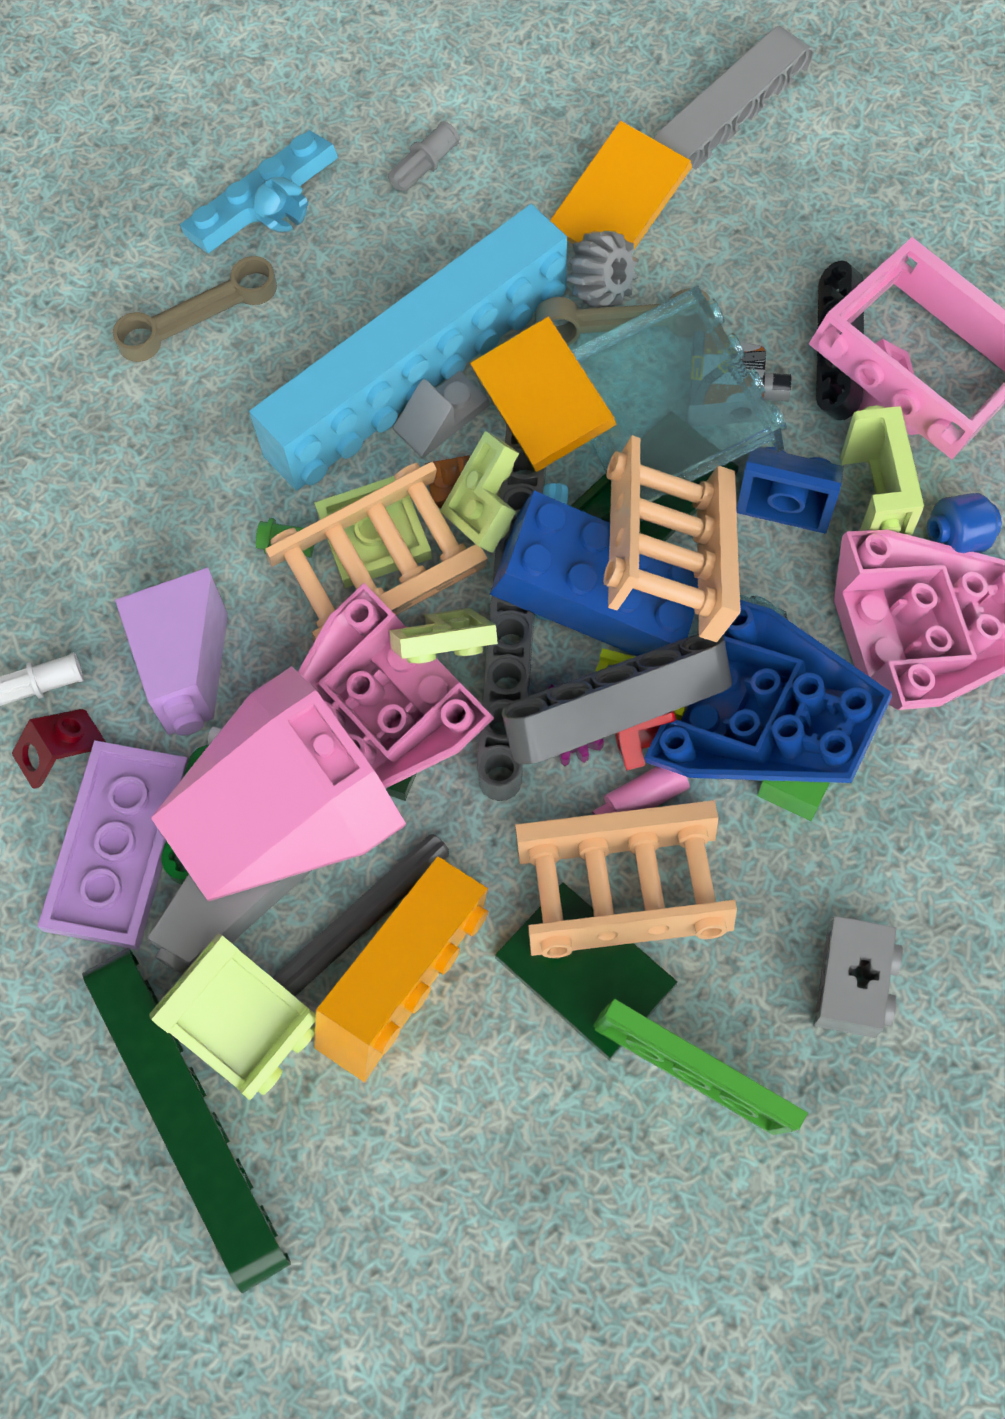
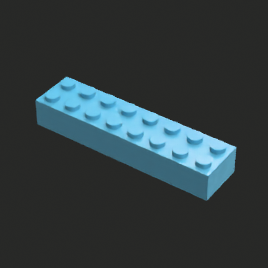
M532 204L521 210L249 410L264 458L296 491L305 484L314 485L326 475L329 466L341 457L348 459L354 456L362 447L363 441L376 431L381 433L391 428L396 422L398 414L404 410L423 379H426L435 387L443 380L451 378L458 371L463 372L467 362L478 354L484 355L493 350L500 338L512 328L520 330L526 326L541 302L553 297H562L567 284V236Z

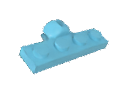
M310 130L298 135L288 146L273 157L262 161L258 168L243 179L229 185L225 192L207 205L196 209L192 216L180 224L184 235L192 243L209 254L252 222H261L276 232H289L293 230L292 225L282 219L287 216L296 225L302 223L307 212L308 201L301 194L303 189L300 186L338 159L334 145Z

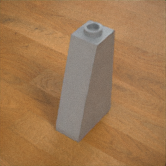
M311 871L209 902L190 874H188L147 937L159 950L155 958L171 969L181 973L185 966L190 967L218 933L233 943Z

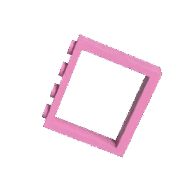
M911 237L826 314L809 345L886 407L901 406L904 421L953 460L1004 406L1005 382L969 419L851 325V323L895 284L1005 372V309ZM909 257L917 263L914 269L906 263ZM954 422L960 427V429L958 430L951 423Z

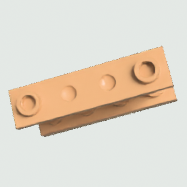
M632 435L622 452L616 451L612 455L606 474L607 479L611 480L609 562L603 578L604 585L608 586V608L618 610L632 589L639 590L694 608L695 614L699 615V637L718 642L740 614L735 471L718 465L707 482L702 481L700 484L641 465V438ZM640 485L693 502V508L697 509V517L640 498ZM640 519L693 536V541L697 543V552L639 533ZM639 554L693 571L694 577L698 578V588L640 570Z
M433 461L422 467L418 463L411 464L395 474L394 482L298 532L295 528H289L270 540L272 545L265 549L270 566L273 567L285 560L287 561L319 618L316 622L318 629L312 631L313 642H315L325 622L335 611V608L303 551L327 538L356 590L365 583L395 615L484 569L488 558L483 549L476 544L466 548L464 543L459 544L426 487L435 480L437 468ZM410 495L443 553L440 556L442 562L428 570L423 565H417L386 510L387 506ZM368 516L402 575L399 578L401 584L387 592L382 587H376L344 530Z
M715 800L515 824L519 864L531 863L536 867L543 923L528 925L531 956L543 955L547 958H560L569 955L575 950L697 936L700 939H714L723 936L726 932L734 931L737 913L736 901L716 902L705 847L708 841H716L719 817ZM680 845L686 850L696 904L665 908L655 850L659 847ZM630 851L636 856L645 911L614 914L605 857L610 853ZM580 857L586 861L594 917L563 921L555 863L561 859Z

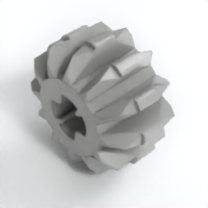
M593 231L585 233L583 241L573 244L575 257L567 260L572 266V272L566 279L574 284L573 296L579 297L584 304H588L590 307L602 308L603 306L613 307L621 305L624 296L632 295L631 282L638 279L634 273V267L639 261L638 258L632 256L634 243L626 241L622 234L614 231Z

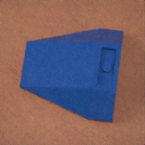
M740 600V614L722 635L725 639L732 686L719 694L690 704L681 721L675 720L674 722L661 725L644 757L645 762L689 778L852 783L892 698L891 691L773 609Z

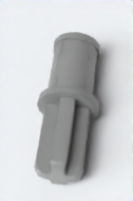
M445 121L440 122L438 127L421 143L414 142L411 145L410 153L388 174V179L394 189L403 192L407 191L427 171L431 170L434 172L438 167L437 162L454 146L459 144V134L451 124Z

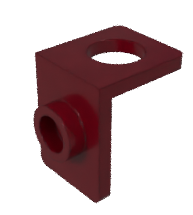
M78 709L29 719L12 751V756L31 787L35 789L43 785L56 759L91 752L94 740L106 741L87 711ZM30 744L35 747L38 753L39 765L37 770L29 760L28 749Z

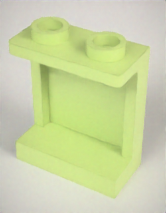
M875 405L866 407L861 411H856L853 413L840 460L842 465L866 462L870 466L876 494L871 497L860 531L891 530L912 536L923 511L924 502L901 406L884 408L883 406Z
M219 933L149 1014L153 1022L177 1038L234 1085L249 1100L257 1092L265 1095L280 1078L283 1070L278 1066L291 1050L296 1054L302 1051L315 1035L313 1024L316 1021V1013L305 1006Z

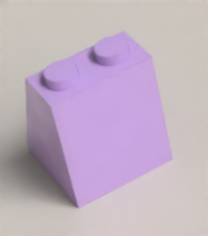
M208 567L115 600L147 700L168 735L173 733L181 736L193 734L203 728L204 722L214 719L228 613Z

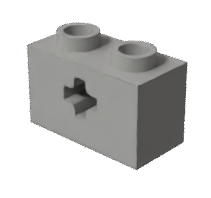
M839 916L833 917L827 928L814 1026L876 1038L884 1030V1025H892L896 1010V995L888 994L891 975H898L903 954L902 945L895 944L896 927ZM856 968L863 969V978L869 980L864 988L857 987V978L851 976Z

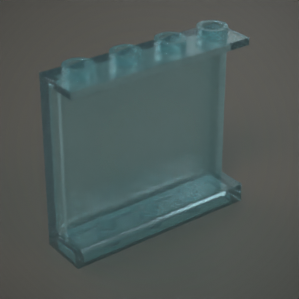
M699 286L571 350L617 423L616 426L589 441L606 474L612 455L616 451L622 452L632 435L641 438V465L688 481H693L715 470L718 465L723 466L769 442L773 443L777 452L784 450L781 431L787 429L782 413L775 403L768 406L762 394L766 393V390L758 372L754 367L749 370L746 369L741 360L745 358V354L737 336L734 333L726 335L721 326L725 323V320L714 298L707 301ZM640 485V498L652 502L666 494Z

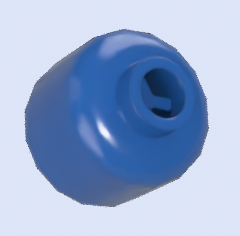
M969 493L945 497L939 500L933 507L926 528L930 541L952 546L958 553H982L994 544L1001 531L1002 521L998 508L987 497L980 493Z

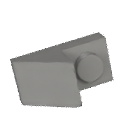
M458 371L437 389L426 379H423L395 423L393 430L423 459L489 407V398L461 371Z

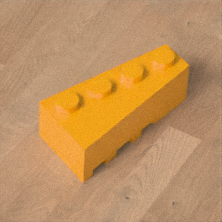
M437 856L316 1009L314 1048L365 1083L382 1056L393 1045L411 1014H415L421 1008L431 991L430 986L439 973L444 975L451 968L459 955L460 948L458 946L465 935L468 934L473 937L483 925L489 912L484 908L488 888Z

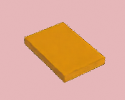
M620 120L550 221L567 236V241L572 244L583 241L585 233L614 231L622 234L626 241L634 243L635 250L692 169L691 160Z
M549 316L470 363L476 376L536 472L617 425L613 414Z

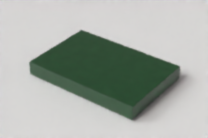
M562 882L559 885L563 921L594 917L593 908ZM540 906L495 954V959L610 1061L622 1046L594 1030L595 1027L593 1026L601 1011L613 999H616L648 1018L677 986L678 981L634 943L575 950L569 955L560 958H547L543 955L531 956L528 925L543 923Z

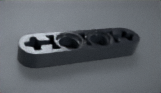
M836 261L829 265L819 279L817 329L826 314L864 281L862 274L847 261ZM864 312L851 323L863 334ZM817 351V405L833 419L839 421L846 420L853 416V413L858 411L861 406L863 388L838 367L833 368V363Z

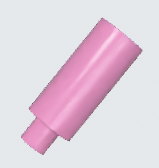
M656 766L605 794L604 800L606 804L593 810L592 814L658 807L690 789V784L686 776Z

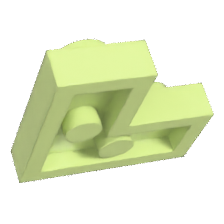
M485 431L440 512L477 546L493 553L500 539L509 531L511 520L516 513L513 508L496 494L502 483L511 475L514 462L519 453L500 438Z
M471 608L425 614L426 625L389 630L391 649L402 659L407 658L408 663L431 662L436 659V653L454 651V654L457 656L476 655L483 652V646L498 644L496 624Z

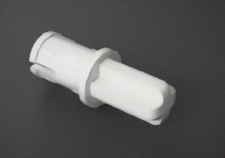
M73 652L67 656L38 665L29 662L26 663V669L0 676V706L34 695L40 699L44 697V692L72 683L83 682L84 678L77 655Z

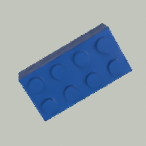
M535 490L517 513L489 594L635 656L687 638L695 614L694 608L635 589L630 591L618 610L608 608V586L604 585L603 578L609 562L610 523ZM639 554L640 570L698 588V578L694 577L693 571Z

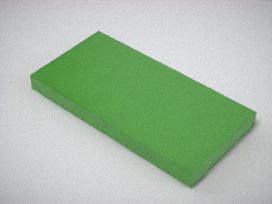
M613 999L601 1011L593 1026L595 1031L772 1135L800 1130L808 1112L616 999Z

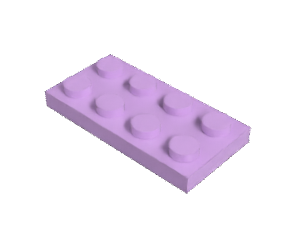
M94 740L39 919L38 928L43 932L139 950L162 870L161 856L166 841L151 817L184 777L189 760L188 757Z

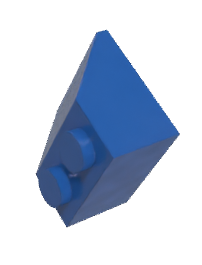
M753 445L744 471L737 513L826 534L840 492L844 466L832 464L829 460L820 457L806 458L789 454L777 447L762 448Z

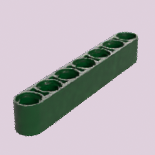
M126 948L83 972L84 982L236 1287L243 1294L291 1265L290 1258L287 1253L283 1254L275 1239L278 1236L263 1205H258L251 1192V1189L254 1188L239 1158L235 1159L227 1145L230 1140L216 1113H212L204 1100V1097L207 1095L193 1068H189L183 1059L181 1052L184 1050L179 1040L151 1020L149 1014L159 1001L148 980L143 979L136 967L139 965L137 958L130 948Z

